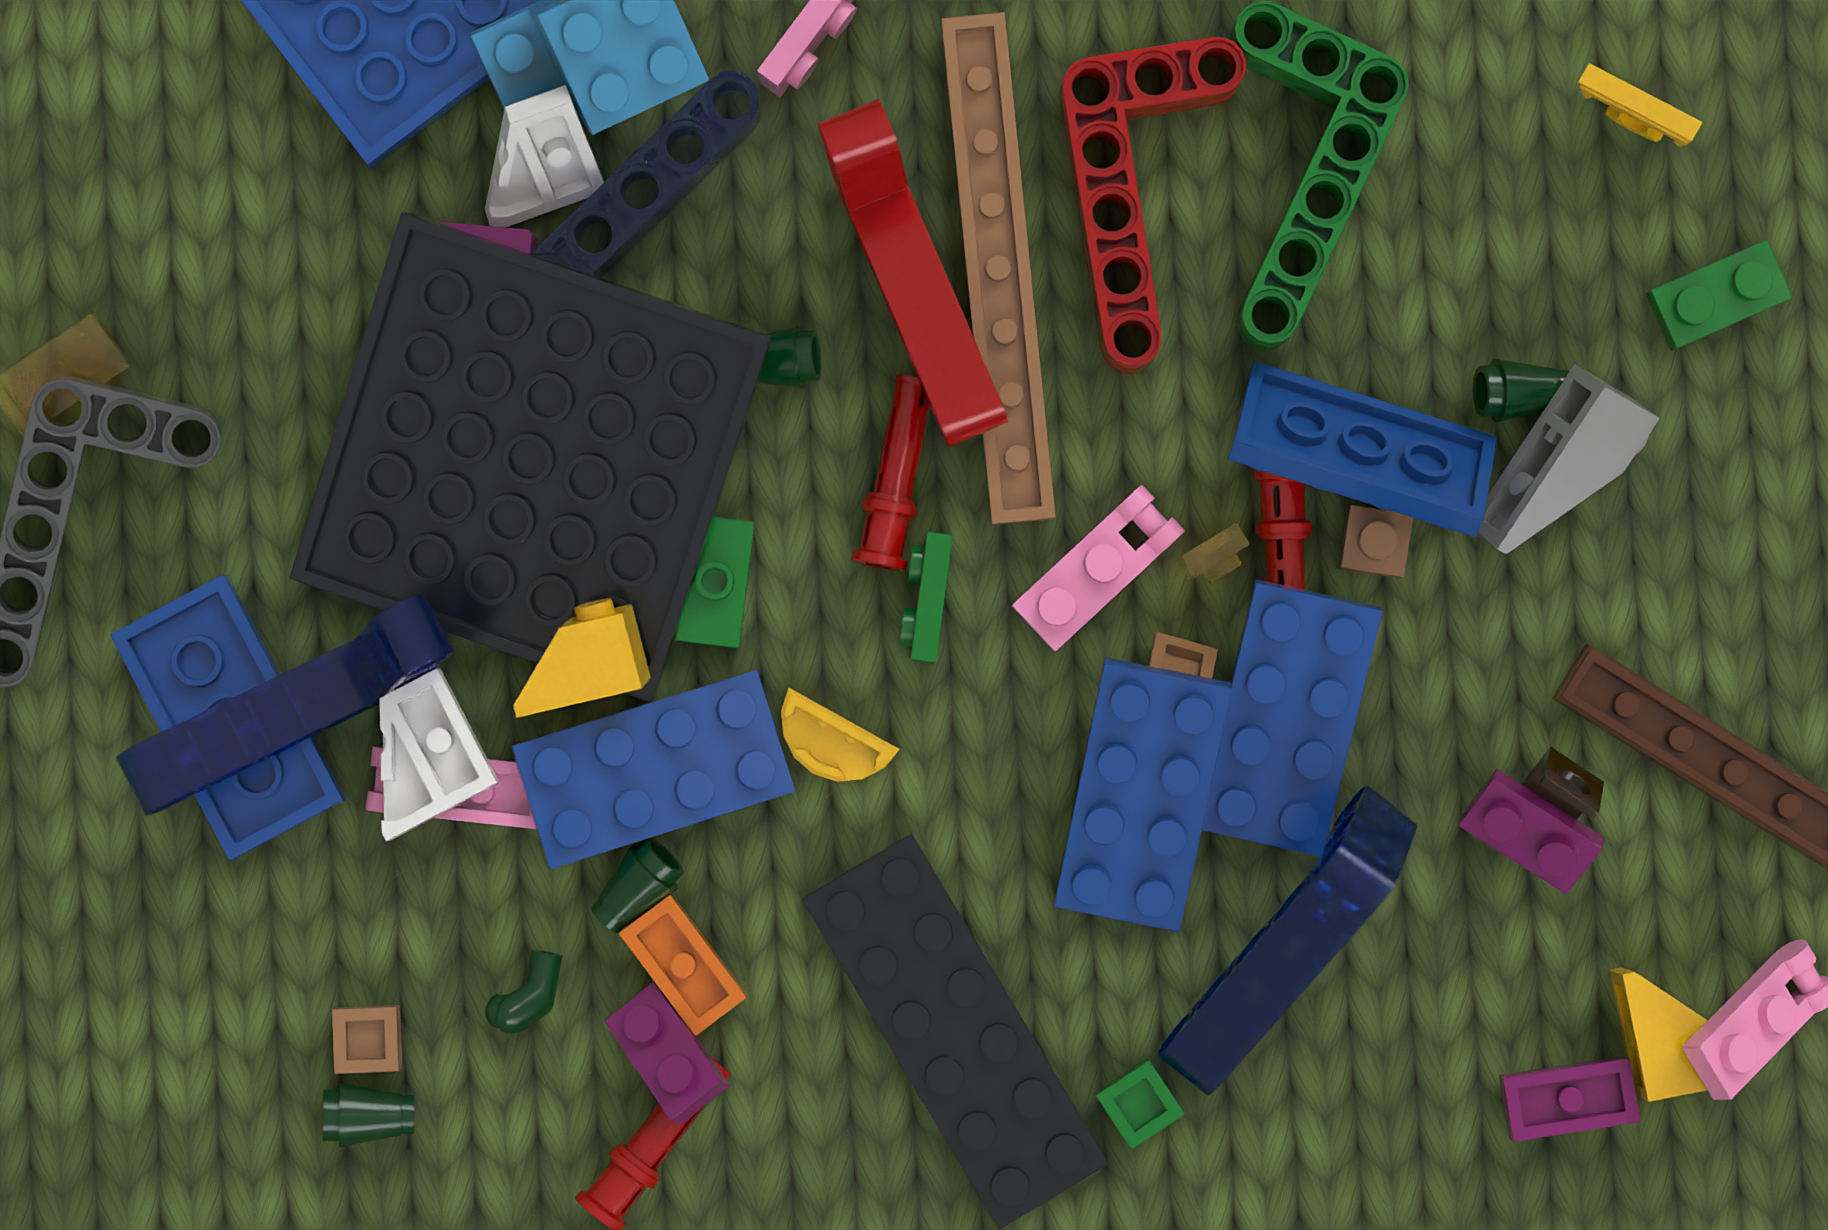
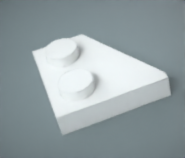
M566 85L505 107L485 205L490 226L506 228L607 191L603 176Z
M436 668L380 698V730L383 732V752L380 755L381 781H383L384 820H381V830L386 841L395 839L500 783L441 669Z

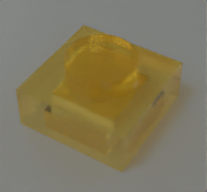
M1235 523L1177 558L1189 580L1204 573L1209 583H1212L1243 564L1237 552L1250 545L1239 525Z

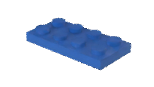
M1254 361L1247 378L1228 460L1247 465L1258 471H1266L1308 484L1319 490L1330 491L1372 504L1380 509L1391 510L1420 519L1444 529H1452L1476 537L1485 517L1497 436Z
M223 574L110 634L229 861L235 860L347 800L228 575Z
M1255 579L1230 681L1232 682V693L1203 821V831L1323 857L1383 612L1381 607Z
M1105 657L1057 884L1054 907L1180 932L1232 693V682Z
M757 670L511 746L549 870L795 792Z

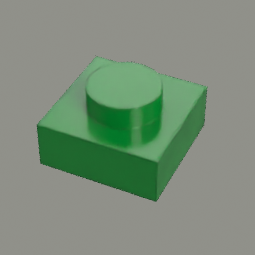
M1148 1058L1095 1093L1131 1150L1185 1115Z

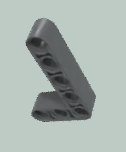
M56 376L46 381L38 389L32 401L0 537V639H8L15 642L22 651L23 662L12 669L0 668V687H10L20 683L28 675L36 657L85 445L97 446L181 467L197 468L210 462L216 456L220 447L221 429L217 419L208 410L199 406L74 376ZM68 389L74 392L82 404L80 417L70 423H60L53 420L45 408V399L51 391ZM131 404L138 407L144 413L147 420L145 431L134 438H123L117 435L109 423V415L117 406ZM186 420H197L208 428L211 440L208 446L200 452H184L174 442L173 431L175 427ZM41 452L58 454L67 466L66 478L55 485H46L39 482L31 471L32 458ZM29 514L44 517L52 528V539L47 544L39 547L25 544L16 532L17 521ZM13 577L26 578L36 587L38 592L37 601L26 608H16L9 605L2 595V584L7 579Z

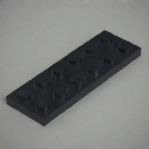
M912 833L802 898V901L999 1230L1109 1164Z

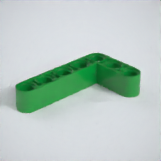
M1264 0L1253 2L1246 6L1237 17L1231 30L1229 40L1234 41L1242 49L1246 59V68L1333 108L1238 312L1236 320L1237 329L1243 341L1252 348L1270 350L1283 344L1298 327L1406 97L1409 84L1406 71L1394 58L1277 3ZM1255 22L1267 24L1276 34V45L1268 49L1255 48L1245 38L1244 28ZM1310 49L1323 50L1333 61V72L1327 76L1311 74L1303 65L1302 54ZM1372 75L1381 77L1390 87V100L1379 104L1370 102L1361 92V79ZM1348 132L1360 138L1364 147L1363 158L1356 161H1348L1338 156L1333 146L1334 136L1338 133ZM1315 189H1322L1331 193L1337 201L1338 209L1336 215L1327 219L1318 218L1313 215L1306 204L1307 193ZM1287 246H1296L1306 251L1311 263L1309 273L1298 277L1286 273L1279 263L1280 250ZM1260 303H1270L1278 307L1284 318L1282 331L1276 334H1266L1258 330L1252 322L1251 314L1253 307Z

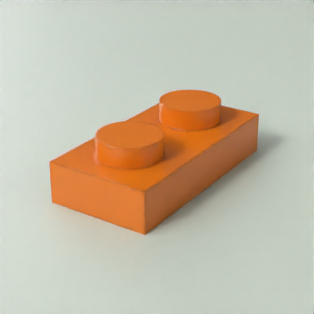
M670 894L619 933L695 1036L748 996L673 894Z

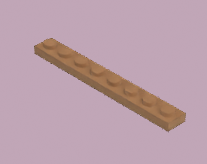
M1005 12L941 18L972 335L1008 419V423L982 433L991 525L1052 520L1056 516Z

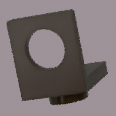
M1551 746L1522 782L1523 786L1576 820L1582 813L1594 819L1600 811L1604 781Z

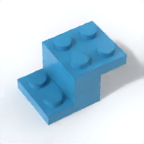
M540 0L469 33L503 109L506 106L566 85L582 126L592 135L709 81L674 0Z

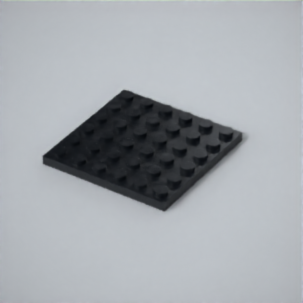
M402 212L289 578L535 663H539L558 629L570 618L576 617L574 607L606 598H612L614 608L632 604L651 678L642 689L625 692V694L652 702L664 672L773 336L418 215Z

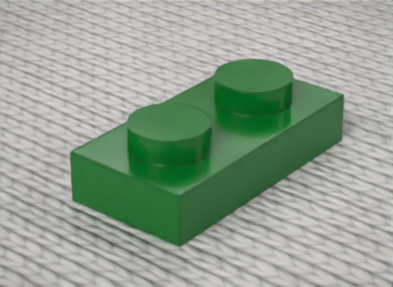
M1767 240L1646 293L1671 351L1793 298Z
M927 532L926 546L913 544L908 582L920 584L917 609L904 608L899 645L912 647L910 661L936 664L953 535Z

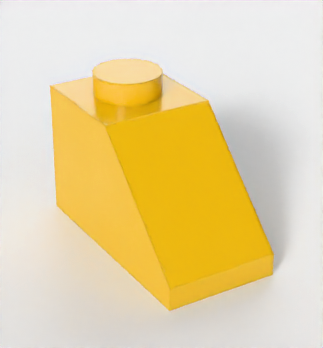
M606 598L574 607L576 617L570 618L558 629L513 706L516 718L642 689L651 677L632 604L614 608L612 598Z
M1622 967L1609 970L1626 1055L1631 1060L1636 1096L1651 1102L1706 1091L1707 1088L1682 1049V1046L1708 1020L1636 972Z

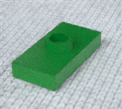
M714 517L677 629L676 641L740 649L755 522Z

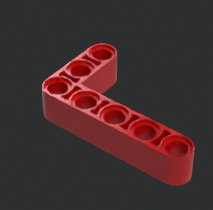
M1209 37L1086 57L1071 65L1063 78L1060 90V106L1100 347L1105 361L1113 369L1122 373H1135L1144 370L1157 355L1162 337L1126 120L1215 106L1227 102L1236 93L1245 75L1246 59L1242 49L1234 41L1225 37ZM1207 58H1218L1229 66L1231 80L1222 85L1209 84L1200 76L1198 64ZM1156 68L1166 75L1169 89L1160 95H1148L1138 88L1135 75L1140 70ZM1093 78L1100 81L1105 87L1107 98L1095 106L1084 105L1074 97L1072 86L1078 80ZM1104 140L1115 148L1117 161L1105 169L1095 168L1084 159L1083 147L1088 142ZM1104 202L1119 204L1126 212L1127 225L1115 232L1103 230L1095 223L1093 209ZM1114 264L1127 265L1136 273L1138 287L1126 295L1116 294L1105 285L1103 272ZM1125 326H1134L1141 329L1148 340L1147 352L1136 358L1122 355L1115 347L1114 333L1119 328Z
M875 99L818 123L817 126L835 185L947 446L951 447L1008 423L998 392L908 187L899 145L880 100Z

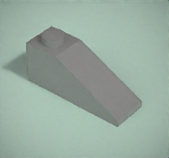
M1574 364L1488 494L1485 517L1478 533L1499 551L1505 554L1509 553L1624 473L1634 456L1645 446L1650 432L1660 418L1627 394Z

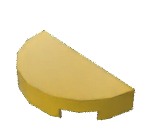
M1590 63L1578 81L1582 95L1586 99L1594 97L1609 105L1605 111V115L1608 118L1651 141H1660L1663 135L1674 139L1677 147L1686 146L1692 142L1703 123Z
M788 688L781 709L783 736L793 757L814 775L836 782L862 780L885 768L900 750L793 689Z

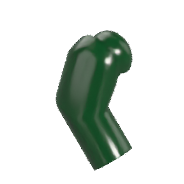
M531 950L525 985L508 995L495 994L490 998L485 1008L488 1023L493 1027L499 1028L503 1033L513 1034L522 1032L546 1016L554 1006L563 955L542 950Z

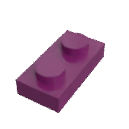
M1498 769L1494 771L1461 815L1459 823L1461 828L1566 895L1603 849L1605 838Z
M652 982L604 1021L672 1122L678 1125L683 1124L730 1086L697 1036L692 1033L655 982Z
M1620 1056L1499 1075L1508 1136L1513 1142L1640 1122L1629 1057Z

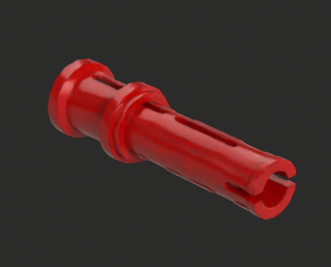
M896 375L893 401L882 446L874 491L867 492V497L863 498L861 508L867 513L859 549L852 550L850 560L861 565L906 572L907 561L902 556L909 521L915 520L918 513L916 502L911 499L930 407L918 377Z
M1253 470V480L1260 483L1261 522L1255 524V534H1259V540H1265L1267 582L1305 590L1303 539L1310 538V532H1313L1312 522L1306 520L1305 484L1266 471Z
M711 1057L723 1076L728 1079L732 1073ZM658 1103L627 1145L620 1143L618 1147L614 1146L608 1153L611 1159L609 1164L589 1190H580L575 1196V1200L610 1229L622 1230L626 1225L623 1217L646 1188L654 1189L658 1184V1177L661 1174L657 1170L704 1107L683 1124L678 1125L669 1119Z

